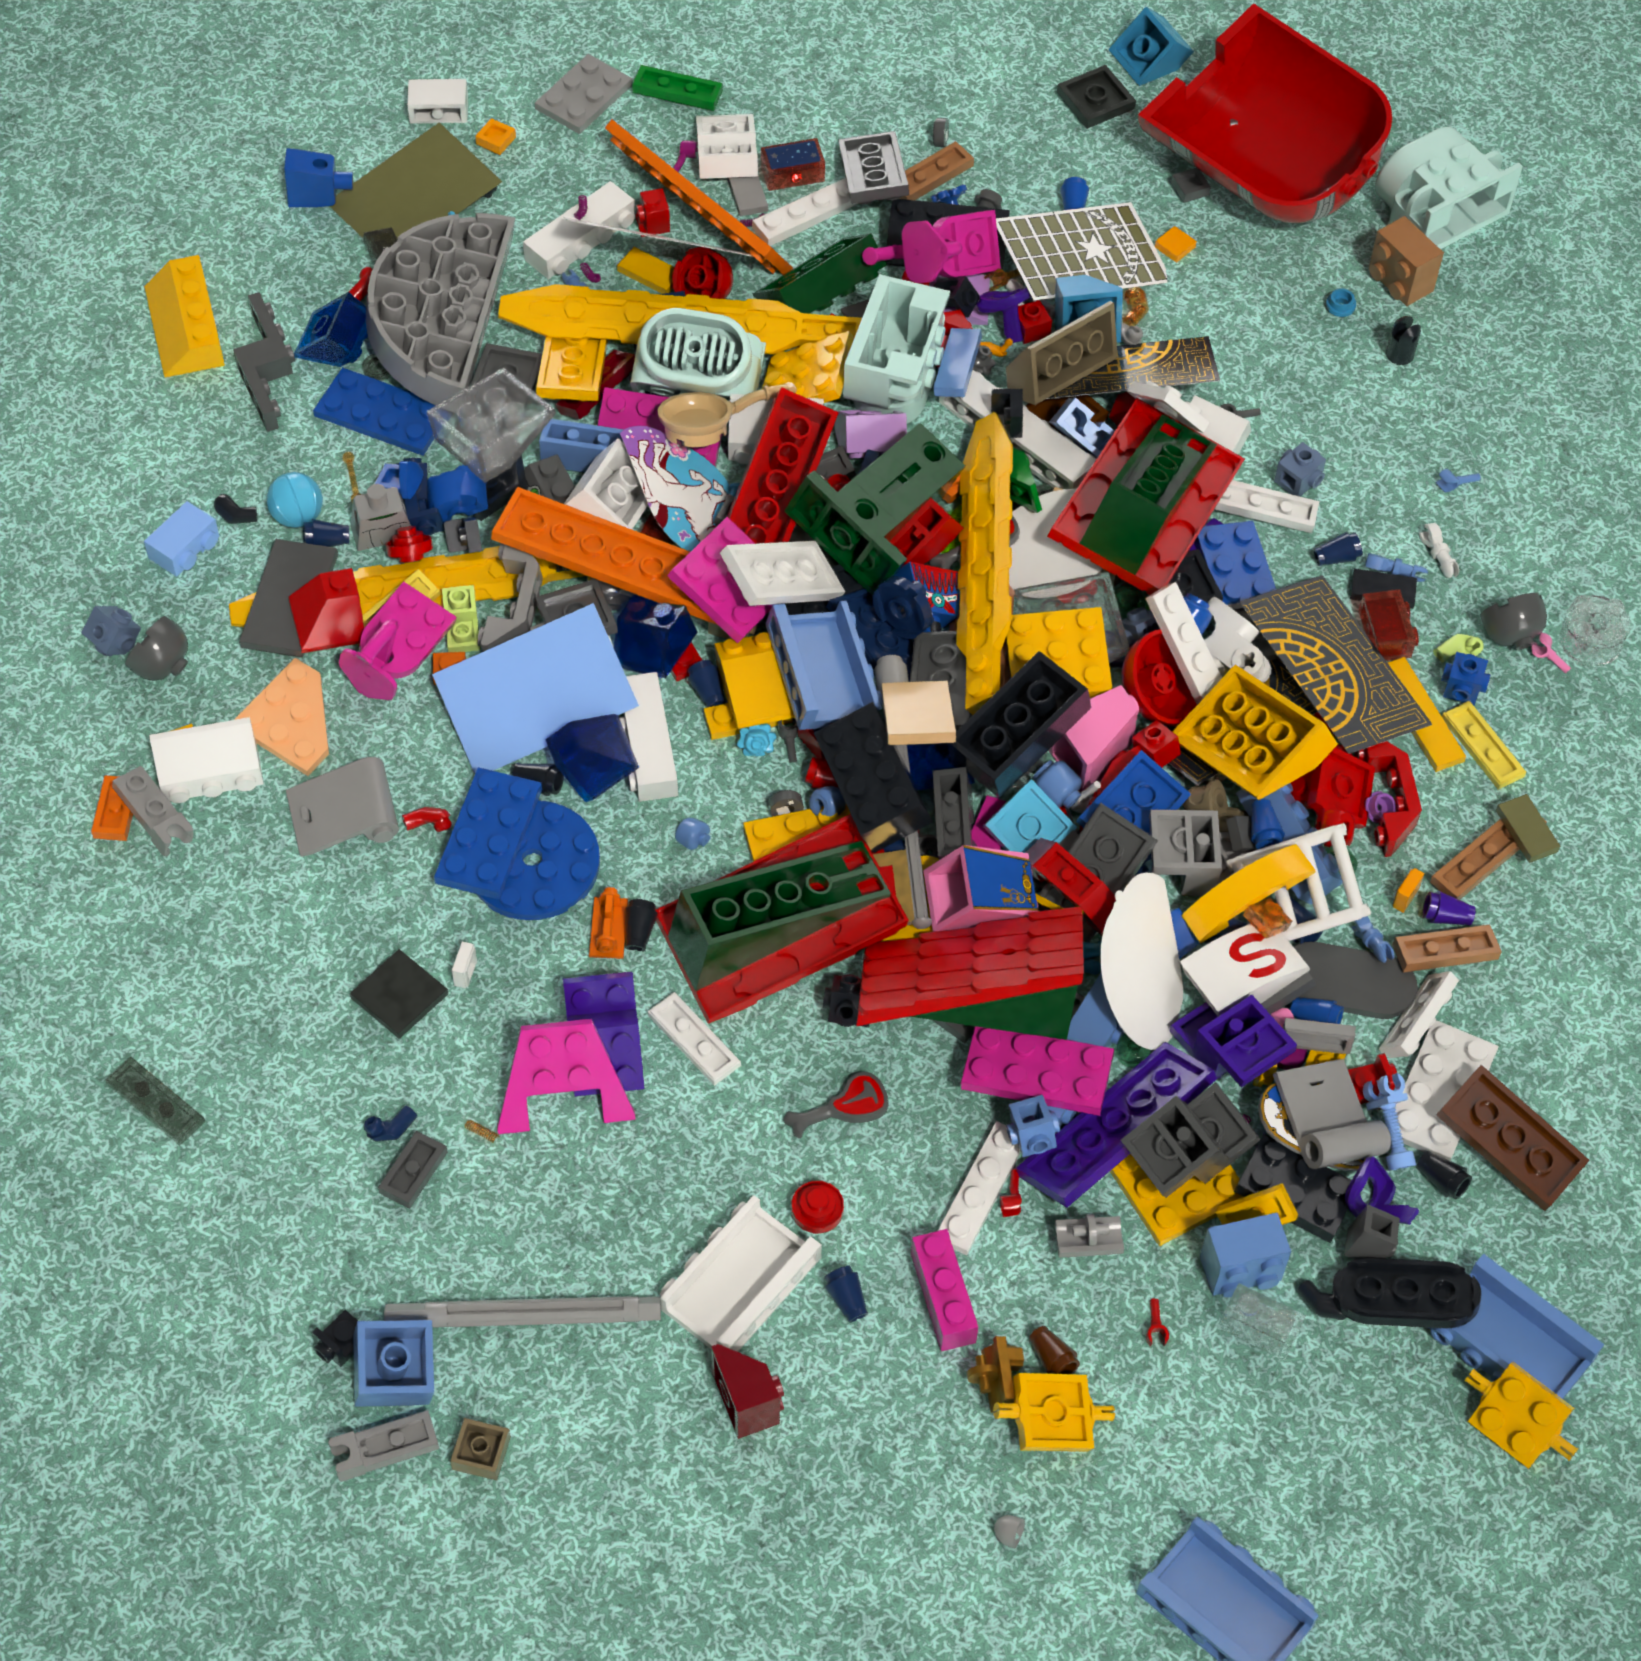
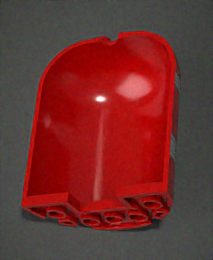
M1253 3L1215 40V59L1187 86L1185 82L1176 77L1138 114V121L1144 132L1262 214L1285 223H1307L1324 218L1340 209L1374 175L1389 140L1392 126V110L1386 95L1374 82ZM1230 119L1237 120L1238 124L1230 126Z

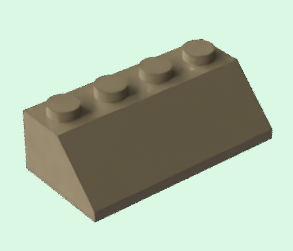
M1109 301L1023 350L1006 367L1007 389H1023V401L1036 405L1118 358L1114 302Z

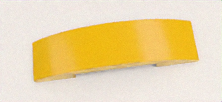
M1297 844L1291 845L1258 859L1226 878L1198 899L1181 916L1201 944L1229 926L1228 921L1282 887H1285L1286 890L1290 889L1316 873V871Z

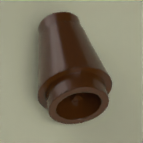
M1040 1326L1031 1333L1029 1341L1032 1343L1047 1374H1074L1080 1362L1077 1359V1352L1046 1326Z

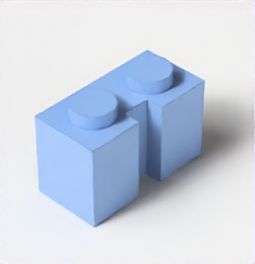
M1068 398L1049 421L1063 435L1069 437L1075 445L1086 453L1092 454L1096 459L1115 432L1105 422H1096L1094 424L1090 420L1094 413L1077 398Z
M186 501L144 540L148 558L177 577L183 570H189L194 566L197 560L196 555L200 551L203 553L205 550L212 549L220 536L215 518Z

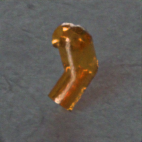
M1139 287L1129 288L1125 292V299L1129 298L1127 303L1131 304L1132 309L1123 317V323L1129 326H1136L1149 311L1146 293Z

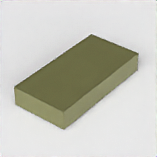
M1528 794L1498 804L1497 814L1529 863L1559 851L1560 844Z

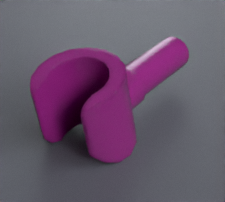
M683 140L681 142L680 155L673 167L677 172L682 168L686 158L696 159V152H698L696 141Z

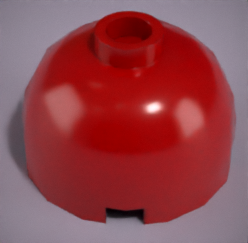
M699 246L686 251L687 255L682 261L678 260L674 267L672 276L674 291H685V295H707L714 299H726L732 290L734 282L733 271L728 260L710 248Z

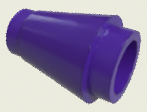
M1441 891L1436 893L1429 892L1422 909V917L1430 919V923L1471 926L1476 913L1475 906L1469 905Z

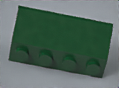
M872 233L845 237L754 292L753 296L761 300L779 301L801 313L810 314L816 309L817 311H822L834 304L832 299L839 295L844 297L856 290L855 285L863 281V283L875 279L879 276L878 271L887 266L885 261H879L874 265H868L863 261L862 255L866 248H878Z

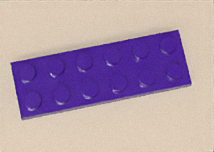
M1164 1042L1105 1092L1100 1116L1081 1112L1068 1125L1063 1127L1060 1132L1055 1134L1057 1148L1047 1150L1041 1154L1030 1155L1016 1167L1019 1177L1068 1208L1131 1154L1122 1143V1138L1176 1095L1186 1104H1189L1217 1080L1214 1069Z

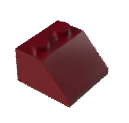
M720 1344L711 1346L712 1375L737 1438L740 1439L780 1424V1411L784 1410L781 1399L784 1396V1391L778 1375L771 1376L767 1364Z

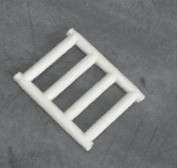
M1344 823L1245 853L1226 861L1230 872L1234 871L1236 873L1264 856L1297 844L1316 871V873L1306 878L1317 918L1297 924L1288 890L1282 887L1275 891L1284 929L1280 931L1288 941L1371 915L1368 905L1362 902L1344 835H1347V827ZM1331 841L1350 907L1332 914L1329 912L1311 848ZM1257 904L1244 911L1248 925L1261 920Z

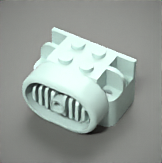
M1442 127L1397 150L1381 168L1376 179L1375 189L1378 196L1392 209L1388 225L1405 216L1436 246L1442 249L1509 214L1523 166L1517 163L1502 171L1500 168L1503 156L1498 151L1494 150L1484 155L1455 128Z
M879 274L844 364L843 397L853 400L856 410L881 411V414L901 411L906 413L907 424L921 414L934 383L936 365L940 366L944 353V348L941 347L946 329L944 327L945 315L943 312L948 302L950 291Z
M684 308L663 310L651 317L641 330L630 382L632 391L639 393L648 391L665 397L689 392H704L718 395L730 401L731 394L746 395L758 390L766 342H761L756 335L745 332L738 322L725 315Z

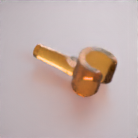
M997 269L987 274L984 279L990 278L993 281L994 286L989 288V290L995 291L1005 286L1009 279L1020 276L1018 269L1009 272Z

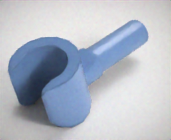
M1445 469L1440 472L1439 476L1442 479L1436 481V484L1444 492H1450L1464 483L1480 481L1481 477L1479 473L1456 477L1449 469Z

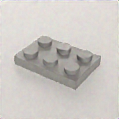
M587 54L535 102V109L581 134L632 86L633 78Z

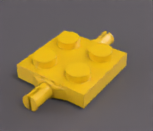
M1511 1362L1501 1377L1492 1383L1475 1369L1465 1379V1382L1483 1394L1478 1408L1467 1422L1528 1469L1535 1463L1540 1454L1550 1447L1568 1461L1578 1451V1448L1560 1436L1564 1422L1575 1408L1515 1362Z
M1018 1373L1013 1376L1014 1403L996 1402L993 1406V1411H997L993 1414L995 1419H1015L1018 1426L1020 1451L1089 1452L1094 1449L1093 1426L1095 1420L1113 1421L1115 1418V1413H1111L1115 1411L1113 1405H1093L1089 1395L1087 1375Z

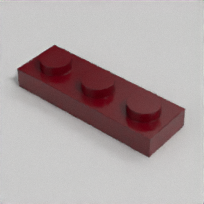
M614 349L605 357L598 401L561 399L555 404L559 414L576 419H582L588 415L591 409L602 400L605 387L613 389L629 376L633 370L635 354Z

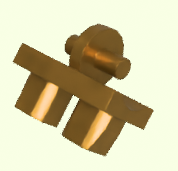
M995 1336L993 1338L994 1343L981 1351L982 1355L975 1357L976 1366L967 1371L968 1381L979 1384L980 1393H988L991 1413L997 1412L993 1411V1406L996 1402L1014 1403L1015 1390L1011 1371H1019L1024 1363L1023 1348L1007 1345L1006 1336Z

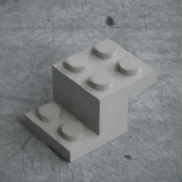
M1150 810V835L1158 840L1151 851L1152 873L1157 875H1180L1182 896L1205 895L1216 885L1234 874V871L1230 872L1227 867V860L1248 853L1233 852L1229 832H1219L1218 811Z

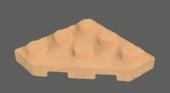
M294 658L234 720L250 717L256 744L306 776H309L329 755L322 681L318 671L299 659Z

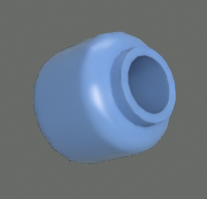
M1049 760L1032 777L1035 783L1059 808L1064 805L1069 809L1081 797L1078 790L1081 787L1082 779L1064 761H1056L1054 763L1052 760Z

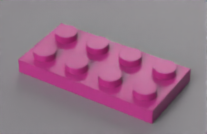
M605 387L597 426L617 429L648 426L665 433V426L658 417V407L670 397ZM722 434L720 435V441L715 444L690 448L705 457L716 467Z
M975 1026L961 1080V1089L1020 1101L1043 1095L1047 1106L1100 1116L1113 1062L1114 1048Z

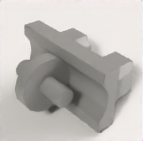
M1086 1214L1085 1218L1055 1220L1059 1258L1124 1253L1120 1216L1095 1218L1094 1214Z

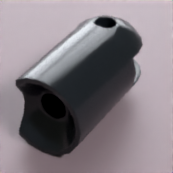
M1403 316L1397 319L1391 330L1386 356L1388 360L1397 365H1406L1413 361L1421 334L1420 325L1411 326L1413 318L1410 316Z

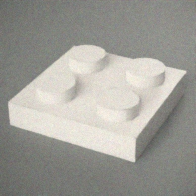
M1133 381L1127 390L1135 399L1138 398L1195 431L1204 433L1209 424V421L1200 415L1202 410L1190 402H1184L1180 398L1182 394L1171 386L1166 385L1165 388H1161L1151 381H1147L1146 384Z

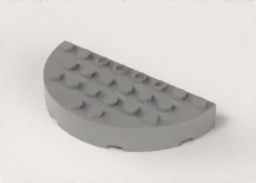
M476 213V217L459 218V214H454L423 222L398 236L397 242L390 248L386 247L377 259L371 272L366 306V328L370 344L377 358L390 375L402 386L418 397L446 410L457 413L462 412L512 244L515 224L514 217Z

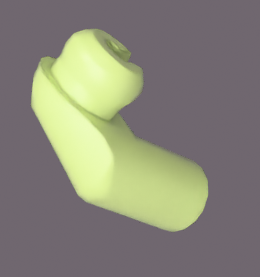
M1456 634L1434 649L1433 653L1443 663L1455 655L1456 652L1477 656L1482 652L1484 644L1478 637Z

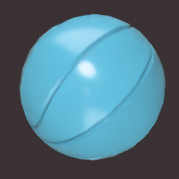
M290 472L276 478L269 487L267 493L268 510L277 522L286 527H303L304 522H311L321 512L323 503L321 489L311 477L303 473Z

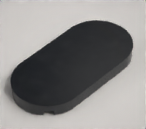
M1359 1258L1348 1262L1347 1267L1342 1270L1340 1268L1335 1274L1332 1297L1338 1310L1347 1318L1358 1323L1456 1328L1470 1322L1478 1313L1481 1303V1287L1473 1275L1471 1277L1465 1273V1268L1451 1262Z

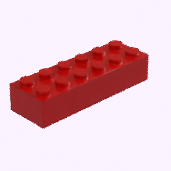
M783 387L780 388L772 401L727 515L755 544L789 542L796 522L784 510L806 476L813 470H817L839 413Z

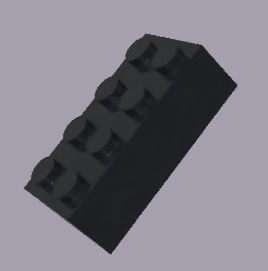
M1038 651L956 731V742L947 743L951 759L960 767H966L967 772L1000 798L1092 708L1088 688L1042 652Z
M873 702L814 732L858 831L873 853L933 823L897 746L888 745L885 720Z

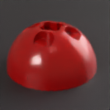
M1161 630L1149 632L1137 640L1128 651L1122 665V687L1128 695H1132L1136 699L1139 706L1138 714L1152 722L1158 720L1163 725L1180 724L1197 704Z

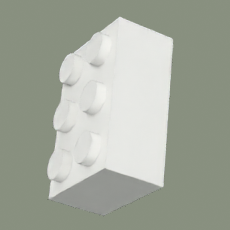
M618 438L595 457L564 504L633 529L648 503L626 447Z

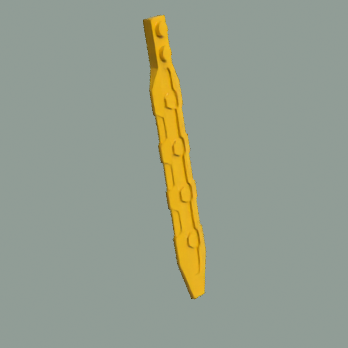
M559 284L503 295L500 298L498 318L549 338L574 340L594 338L620 340L621 343L637 344L643 325L651 317L666 309L684 308L721 314L734 319L743 327L745 332L756 335L761 342H766L765 354H775L805 343H814L826 339L832 334H841L850 331L855 338L862 320L860 317L801 313L774 300L714 299L707 295L687 294L686 296L650 294L649 291L627 290L626 292L593 290L586 286Z
M996 412L976 421L963 460L965 468L960 473V495L962 496V521L960 524L964 529L959 533V542L961 543V568L958 571L960 617L957 620L956 645L966 657L965 709L972 715L1000 689L1001 650L1011 625L1012 597L1009 596V569L1012 566V548L1009 547L1010 520L1012 519L1010 474L1013 471V445Z
M500 546L485 548L481 552L449 557L444 555L432 556L417 562L385 567L375 565L353 571L359 592L362 616L418 569L440 590L441 595L434 602L443 608L442 588L474 585L476 601L486 599L497 601L518 597V574L506 573L503 562L499 560L498 556ZM533 556L539 563L543 576L541 586L551 581L586 576ZM256 592L229 604L232 626H245Z

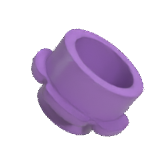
M1381 791L1373 792L1371 797H1368L1365 801V810L1368 811V818L1374 823H1380L1383 813L1396 812L1394 798Z

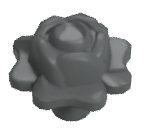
M979 346L973 367L974 371L984 375H989L991 368L996 364L992 359L993 354L989 347Z

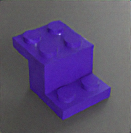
M633 972L563 979L567 1021L592 1019L618 1078H620L624 1090L645 1089ZM600 1089L574 1091L575 1097L601 1094Z
M1253 995L1242 1000L1220 1016H1217L1209 1004L1205 1002L1171 1024L1170 1033L1193 1058L1214 1069L1217 1079L1228 1072L1241 1088L1294 1053L1297 1048L1295 1041Z

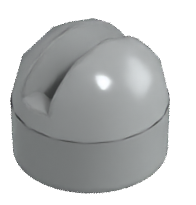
M1013 1515L1000 1517L994 1526L997 1540L1003 1545L1015 1549L1024 1531L1025 1520ZM1016 1533H1017L1018 1536H1019V1538H1018L1017 1540H1015Z

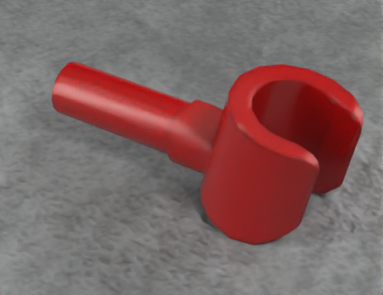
M1016 1169L1011 1170L1010 1195L1000 1196L1003 1217L1017 1216L1021 1212L1022 1198L1018 1190L1019 1174Z
M1154 1298L1150 1300L1151 1327L1146 1334V1342L1151 1346V1333L1159 1332L1164 1337L1163 1346H1165L1169 1339V1331L1162 1325L1160 1320L1159 1299Z

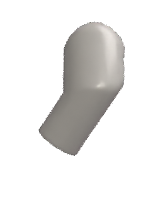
M1122 322L1121 341L1125 345L1141 343V338L1143 337L1141 328L1138 326H1128Z

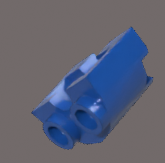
M467 465L458 466L453 471L431 476L427 480L428 509L438 508L444 522L452 520L451 517L455 514L463 513L470 516L488 509L486 480L479 474L474 473L473 468Z

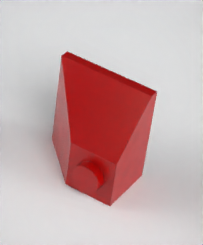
M352 568L320 573L288 597L302 653L360 643L364 623L359 592Z

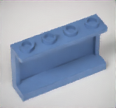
M839 601L834 612L788 615L785 604L772 605L766 622V628L799 730L824 728L871 702L874 703L878 711L881 710L883 703L882 695L879 690H876L873 681V668L871 664L867 663L864 654V641L858 636L855 614L850 612L847 601Z
M1483 1254L1469 1274L1477 1279L1481 1287V1303L1478 1313L1470 1322L1460 1327L1429 1328L1431 1335L1440 1344L1445 1346L1451 1345L1459 1351L1462 1360L1467 1365L1475 1369L1481 1368L1489 1374L1492 1382L1501 1377L1511 1362H1515L1564 1399L1597 1358L1604 1344Z
M1195 1517L1188 1531L1152 1573L1149 1571L1140 1581L1136 1593L1217 1661H1286L1314 1627L1319 1616L1308 1599L1291 1593L1284 1587L1282 1579L1270 1570L1264 1571L1253 1562V1557L1246 1549L1239 1545L1233 1546L1223 1537V1533L1215 1524L1210 1521L1204 1522L1199 1517Z

